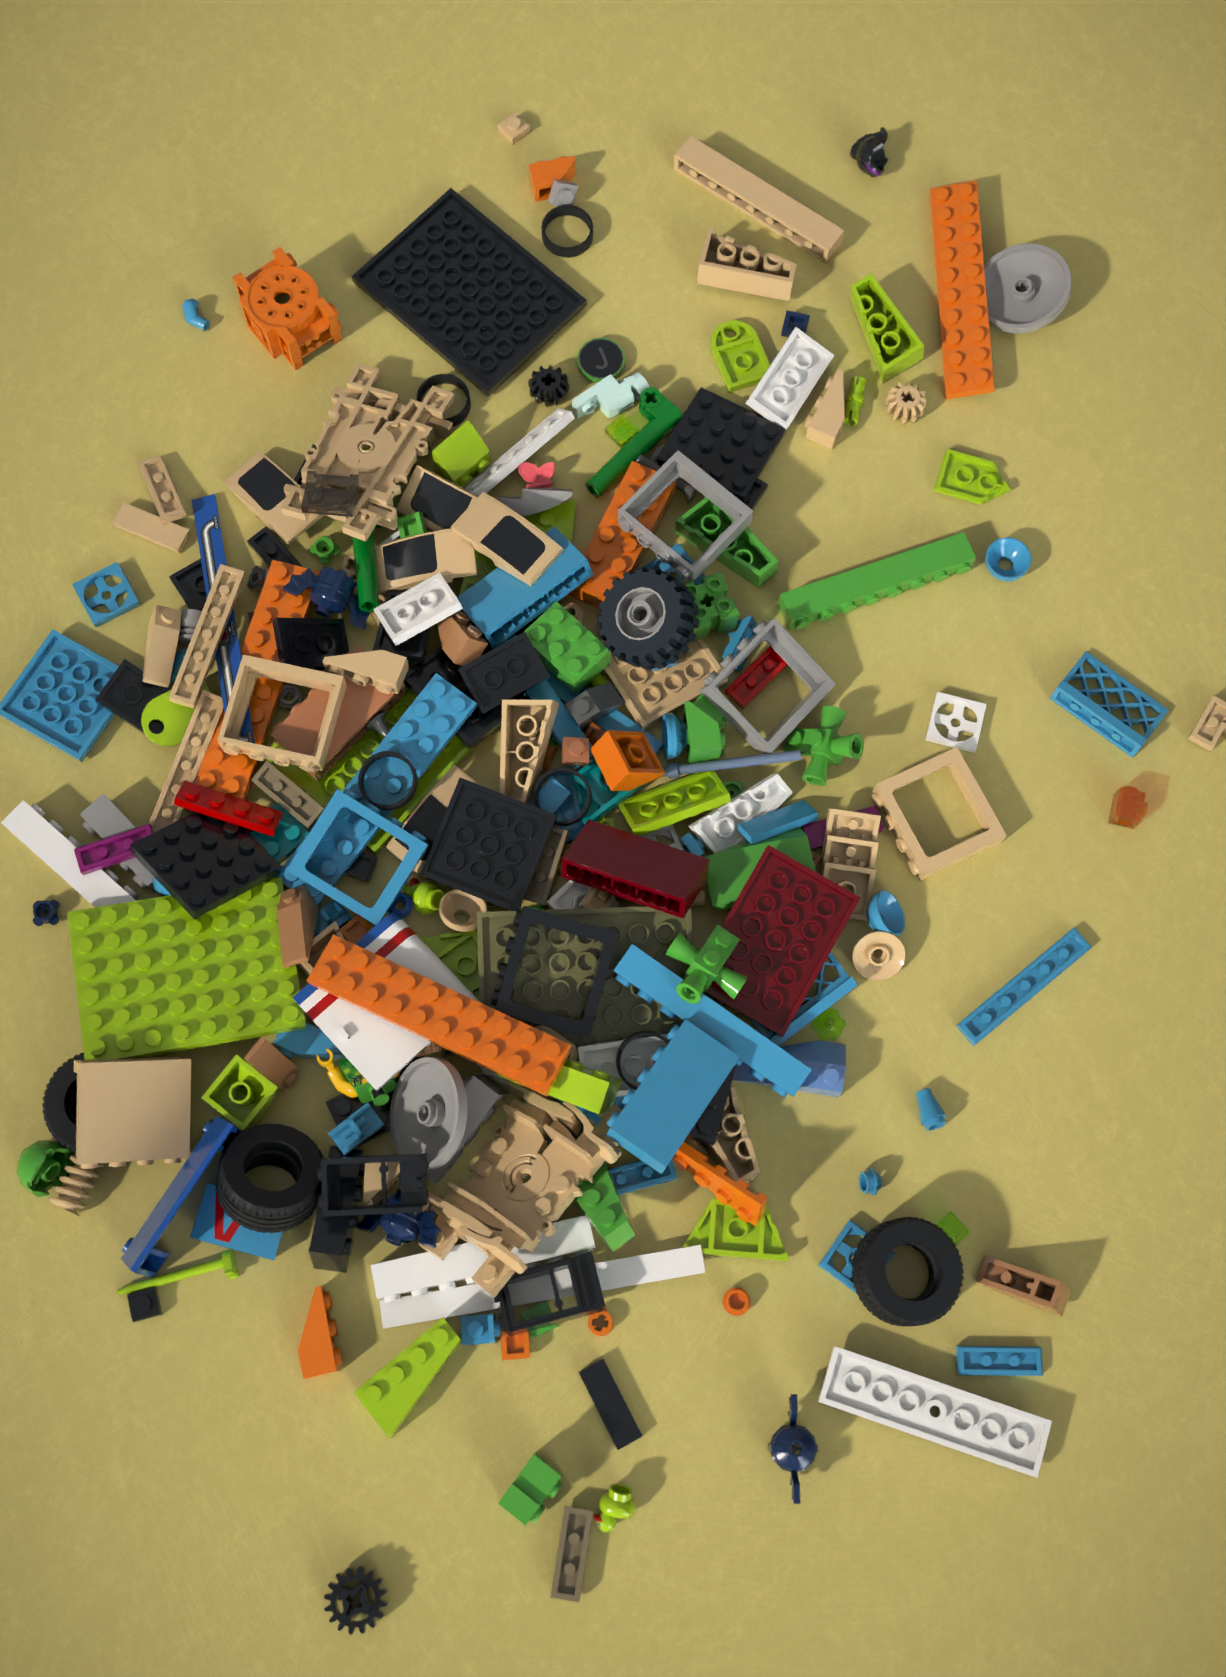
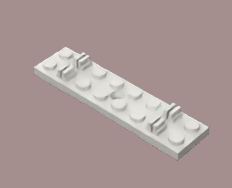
M833 1346L817 1401L1038 1478L1052 1421L836 1346ZM934 1405L940 1409V1414L937 1417H933L930 1414V1408Z

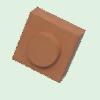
M563 737L562 764L588 766L589 738Z

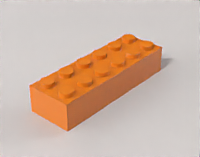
M634 461L631 462L583 555L587 559L594 575L571 591L569 596L598 608L599 603L604 602L606 598L603 596L606 589L611 590L614 586L612 582L616 578L621 580L624 578L623 573L629 570L634 573L636 572L648 548H644L637 541V537L631 532L627 533L621 529L618 524V510L657 471ZM677 480L637 519L654 535L676 493Z

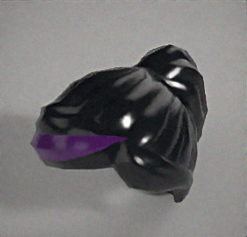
M881 127L879 132L866 134L858 139L850 150V156L857 161L860 170L870 177L881 176L884 172V166L888 161V158H885L883 145L888 138V133L884 127Z

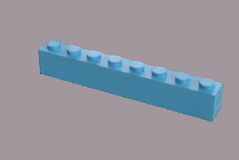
M632 944L613 970L618 974L615 978L627 988L631 984L638 988L640 991L637 995L647 1002L651 1003L652 1000H655L661 1004L662 1007L659 1010L673 1019L676 1015L683 1021L685 1019L739 1055L740 1058L736 1062L738 1066L742 1062L752 1068L749 1071L751 1075L761 1082L765 1078L772 1082L774 1085L771 1089L784 1098L787 1094L794 1097L812 1071V1069L705 994H702L701 1000L697 1004H691L681 999L676 992V987L683 979Z

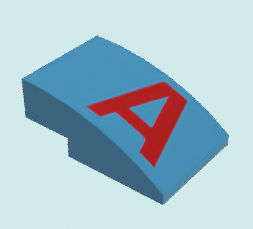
M207 1183L190 1238L274 1260L283 1231L279 1233H262L249 1230L237 1224L221 1207L216 1193V1185Z

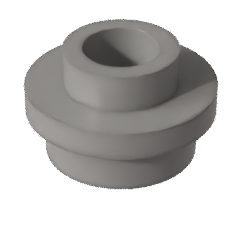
M285 685L278 702L279 705L284 709L291 710L296 704L302 703L303 695L301 690L295 685ZM289 695L295 696L292 701H287L286 697Z

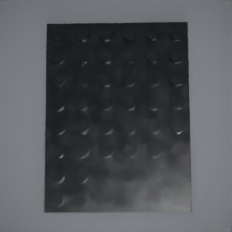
M452 188L352 275V281L487 397L587 305V300Z

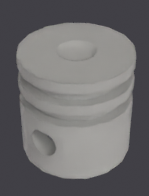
M187 609L181 612L180 632L177 642L179 645L188 648L202 613L201 610Z

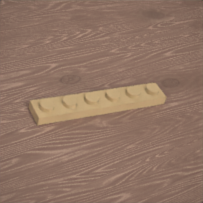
M220 564L170 692V702L195 709L244 581L245 571Z
M202 690L149 820L148 824L152 825L154 832L178 821L183 808L174 805V799L184 780L194 783L224 708L223 700L220 696Z

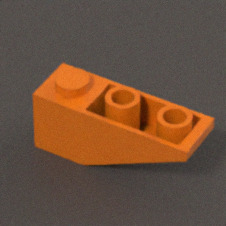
M322 1286L315 1287L298 1348L303 1379L339 1372V1365L343 1364L341 1348H336L334 1336H338L337 1324L335 1319H330L329 1308H333L330 1291L325 1292V1287Z

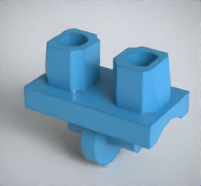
M366 1103L328 1134L346 1156L382 1128L384 1123L372 1107Z

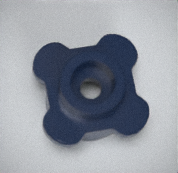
M45 900L36 901L33 904V914L35 916L33 923L36 926L48 923L56 925L60 920L57 916V909L60 907L59 902L56 900H51L50 902Z

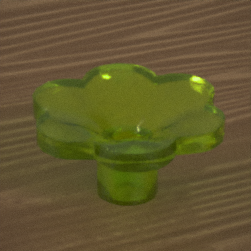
M836 1009L825 1010L812 1022V1028L817 1031V1035L821 1040L829 1038L837 1040L841 1036V1030L846 1025Z

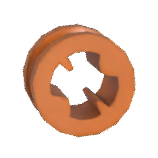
M606 1311L590 1315L588 1319L589 1329L597 1336L608 1335L613 1328L611 1315ZM600 1315L606 1316L604 1320L609 1321L608 1327H603L601 1331L595 1330L597 1326H593L594 1319H599Z

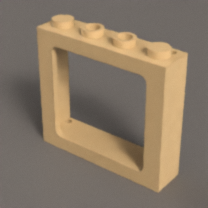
M243 655L217 739L220 747L225 753L230 755L242 753L257 761H264L265 758L274 760V763L287 767L289 764H292L308 772H314L315 770L323 771L347 687L344 676ZM259 677L324 690L330 693L312 755L239 740L255 682Z
M958 747L875 784L872 791L873 803L877 808H881L885 815L883 819L886 827L890 831L893 830L897 838L896 844L901 853L905 852L909 860L908 866L914 876L917 875L920 881L1002 843L1007 836ZM948 766L984 832L934 856L928 857L896 802L893 791Z

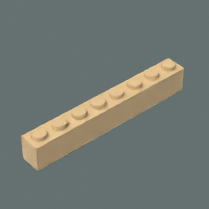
M690 136L674 156V170L825 264L841 246L845 230L838 224L830 222L817 211H812L799 200L783 193L778 187H774L765 182L760 176L752 174L741 164L726 158L723 153L710 148L702 140H697Z

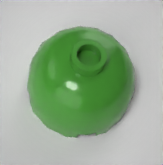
M39 1140L23 1150L18 1160L17 1175L20 1183L38 1197L51 1194L48 1190L54 1186L60 1187L63 1185L59 1180L60 1176L70 1175L64 1168L65 1166H73V1162L69 1159L70 1154L73 1155L72 1151L54 1140Z

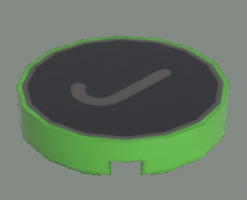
M603 337L591 339L579 349L577 357L578 369L584 378L593 380L594 383H598L610 374L617 379L624 369V351L618 343L611 339Z

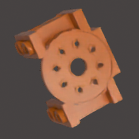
M278 247L272 251L274 257L272 261L246 278L241 272L232 278L247 327L274 359L283 354L292 367L298 370L304 366L302 358L329 340L334 345L342 340L340 331L342 326L337 319L339 313L332 303L328 304L323 297L319 298V291L314 279L306 271L296 267L297 263L290 253L286 254L281 247ZM285 294L291 296L290 300L285 304H279L275 301L277 296Z

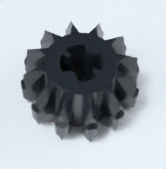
M550 364L548 369L540 366L539 372L533 371L531 374L532 378L528 381V387L530 388L531 398H535L537 404L544 401L545 406L548 407L550 402L557 406L559 400L565 401L566 393L569 391L568 377L566 374H562L560 367L553 370V366Z

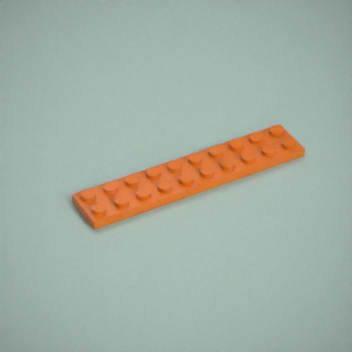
M977 180L930 188L946 399L995 392Z
M272 560L240 651L241 658L243 655L279 662L272 621L277 617L307 618L312 605L310 599L312 588L304 590L297 597L283 591L282 588L289 583L292 574L302 575L308 568ZM311 569L315 575H319L320 571ZM259 677L255 682L249 702L255 744L264 745L285 682ZM223 708L194 784L245 800L258 761L242 753L238 755L227 754L220 747L217 739L225 716Z
M334 934L306 980L310 985L546 1097L572 1050V1045Z

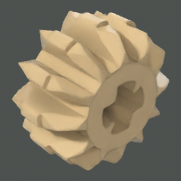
M910 381L906 383V386L899 382L896 388L892 387L889 390L888 397H886L887 414H894V421L900 418L903 424L907 419L913 423L917 417L921 418L924 408L927 406V400L924 399L926 396L925 391H919V384L912 387Z

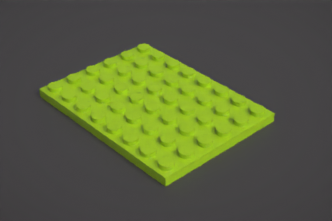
M282 877L269 879L196 919H193L174 897L169 895L67 912L84 1059L144 1058L306 1029L304 1010L292 998L300 991L297 967L293 965L285 968L282 963L277 914L280 896L284 892Z

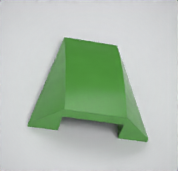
M800 827L754 844L746 840L705 856L704 858L709 859L706 885L712 909L731 910L767 845L816 872L807 835Z

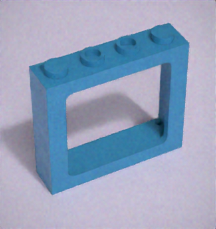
M337 789L286 871L377 925L384 919L429 847L425 843L427 838L414 830L411 834L403 830L404 824L391 816L389 820L379 815L381 810L374 805L367 803L364 806L357 801L359 796L348 789H345L344 792ZM345 807L409 846L407 854L372 908L362 905L306 870V864L340 810Z

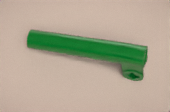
M646 388L640 396L639 412L649 422L585 483L586 488L593 496L600 497L626 473L632 461L636 462L640 454L645 455L682 418L681 410L656 388Z
M377 524V525L375 526V528L384 527V526H381V525ZM372 531L367 541L352 537L359 608L364 612H373V609L379 606L374 531Z

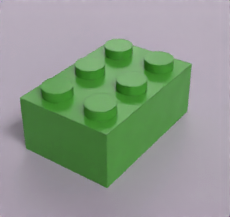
M557 601L524 631L545 668L574 695L582 691L612 662L611 650H608L604 643Z

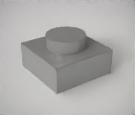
M554 179L548 202L553 206L573 205L578 185L574 182Z

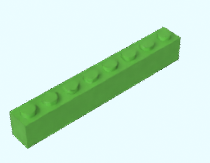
M965 532L781 593L778 606L789 630L793 628L802 629L807 627L810 622L816 620L826 621L833 617L834 614L840 612L849 613L864 604L866 606L873 605L881 598L887 596L893 598L905 590H917L932 581L936 583L941 582L949 575L955 573L958 575L964 574L972 568L976 556Z

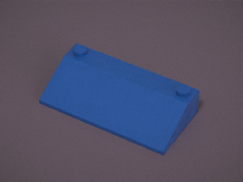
M218 1116L214 1120L211 1119L207 1122L202 1130L203 1137L135 1238L131 1237L122 1249L124 1254L121 1260L131 1271L152 1278L157 1275L170 1255L156 1245L157 1241L218 1150L222 1152L225 1146L228 1145V1142L234 1136H237L239 1132H242L241 1130Z

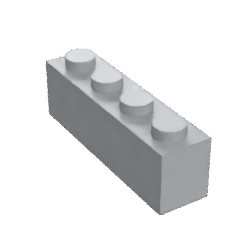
M104 794L80 813V816L85 820L82 826L92 836L97 833L102 839L136 828ZM137 858L118 863L126 872L131 869L136 874L133 879L143 890L148 887L153 893L155 892L152 881L154 876Z

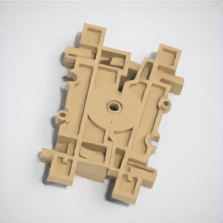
M357 363L347 381V389L335 387L331 393L333 408L328 409L329 418L334 419L330 421L323 419L324 427L315 443L316 449L310 447L304 452L306 462L301 470V488L289 484L284 486L287 499L281 508L283 515L307 521L314 508L328 517L345 522L342 526L343 533L363 541H367L377 524L396 530L398 527L397 510L394 508L393 498L395 495L401 494V488L396 483L403 482L407 484V475L417 461V454L419 456H426L428 452H431L433 449L432 443L436 437L445 440L453 433L452 422L443 418L455 401L454 393L432 386L422 402L412 399L407 406H404L400 403L399 394L374 388L380 377L379 369Z
M507 1080L505 1084L510 1091L523 1098L525 1103L513 1099L510 1105L504 1104L502 1106L509 1116L506 1119L507 1126L505 1128L503 1125H497L493 1128L492 1134L496 1139L490 1142L475 1165L468 1167V1170L473 1174L470 1181L464 1182L459 1179V1187L449 1182L447 1186L450 1190L444 1198L428 1192V1198L432 1203L431 1211L433 1210L438 1216L435 1224L441 1231L436 1237V1248L424 1246L421 1243L419 1245L443 1261L459 1238L468 1243L470 1242L488 1256L471 1279L495 1298L515 1272L521 1274L527 1269L526 1264L511 1250L516 1247L518 1249L525 1248L532 1252L540 1242L541 1233L546 1237L552 1236L556 1229L551 1221L558 1220L576 1197L583 1196V1192L578 1188L579 1183L583 1180L593 1183V1175L605 1161L613 1164L620 1157L621 1150L617 1147L618 1144L606 1136L610 1129L606 1124L615 1111L621 1113V1108L613 1104L596 1125L593 1120L585 1116L573 1104L564 1101L561 1105L552 1096L548 1095L546 1097L532 1089H527L520 1084ZM582 1124L584 1126L583 1133L575 1140L569 1130L577 1137ZM547 1134L552 1139L549 1146L545 1140ZM525 1176H531L528 1182L523 1183Z

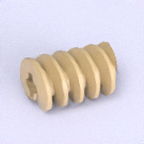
M72 1161L75 1164L74 1166H65L64 1168L70 1174L69 1177L60 1176L59 1178L64 1187L55 1186L54 1188L59 1197H50L49 1200L55 1206L79 1216L74 1209H83L85 1207L79 1199L90 1197L84 1189L94 1188L95 1184L90 1180V1177L99 1178L100 1174L95 1168L84 1169L81 1168V1165ZM98 1163V1167L104 1168V1164Z

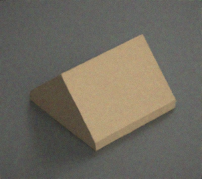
M381 1162L365 1163L363 1200L368 1205H377L382 1199V1181L379 1171ZM386 1162L388 1172L386 1173L387 1195L400 1184V1162Z

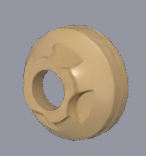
M453 889L447 892L440 901V917L444 924L453 930L460 932L473 931L477 929V912H487V904L485 900ZM456 914H465L469 920L461 923L456 921L454 916Z

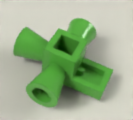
M822 707L820 729L794 728L787 736L783 752L801 750V756L812 758L802 775V779L809 784L825 786L827 784L828 765H841L843 756L859 759L863 753L864 744L860 734L855 733L842 737L837 734L847 715L844 710L838 707Z
M717 925L702 949L698 951L679 932L665 954L690 965L684 975L685 979L676 987L679 997L688 1003L697 1004L701 1000L703 991L706 992L714 980L734 1000L748 977L727 969L723 965L740 939Z

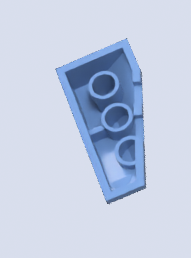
M817 1040L780 1046V1048L812 1069L798 1091L831 1097H839L843 1093L846 1069V1044ZM742 1062L740 1066L735 1064L733 1081L769 1087L774 1085L766 1078L761 1082L751 1075L749 1071L752 1068Z

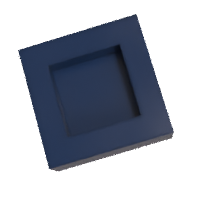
M787 310L781 336L789 337L795 327L806 334L810 315Z

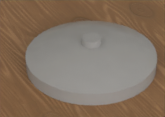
M1039 244L1011 246L994 255L984 265L989 325L1000 331L1027 333L1043 328L1062 313L1071 296L1072 281L1069 267L1063 257L1049 247Z
M424 1057L411 1063L404 1070L396 1084L390 1108V1129L398 1154L427 1153V1170L437 1169L445 1165L460 1146L467 1122V1096L461 1076L451 1063L441 1058Z

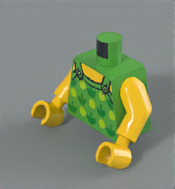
M326 1049L330 1059L326 1062L321 1061L317 1054L319 1065L328 1069L327 1075L335 1088L351 1098L358 1097L362 1103L373 1101L376 1106L386 1104L389 1101L388 1093L395 1090L396 1078L401 1073V1071L398 1072L382 1088L376 1091L346 1057L336 1061L338 1066L335 1067L333 1063L334 1057L329 1049Z

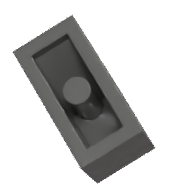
M608 682L582 692L565 705L583 731L592 722L599 721L625 703L612 683Z

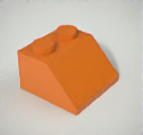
M608 730L590 748L611 791H631L665 774L644 732Z

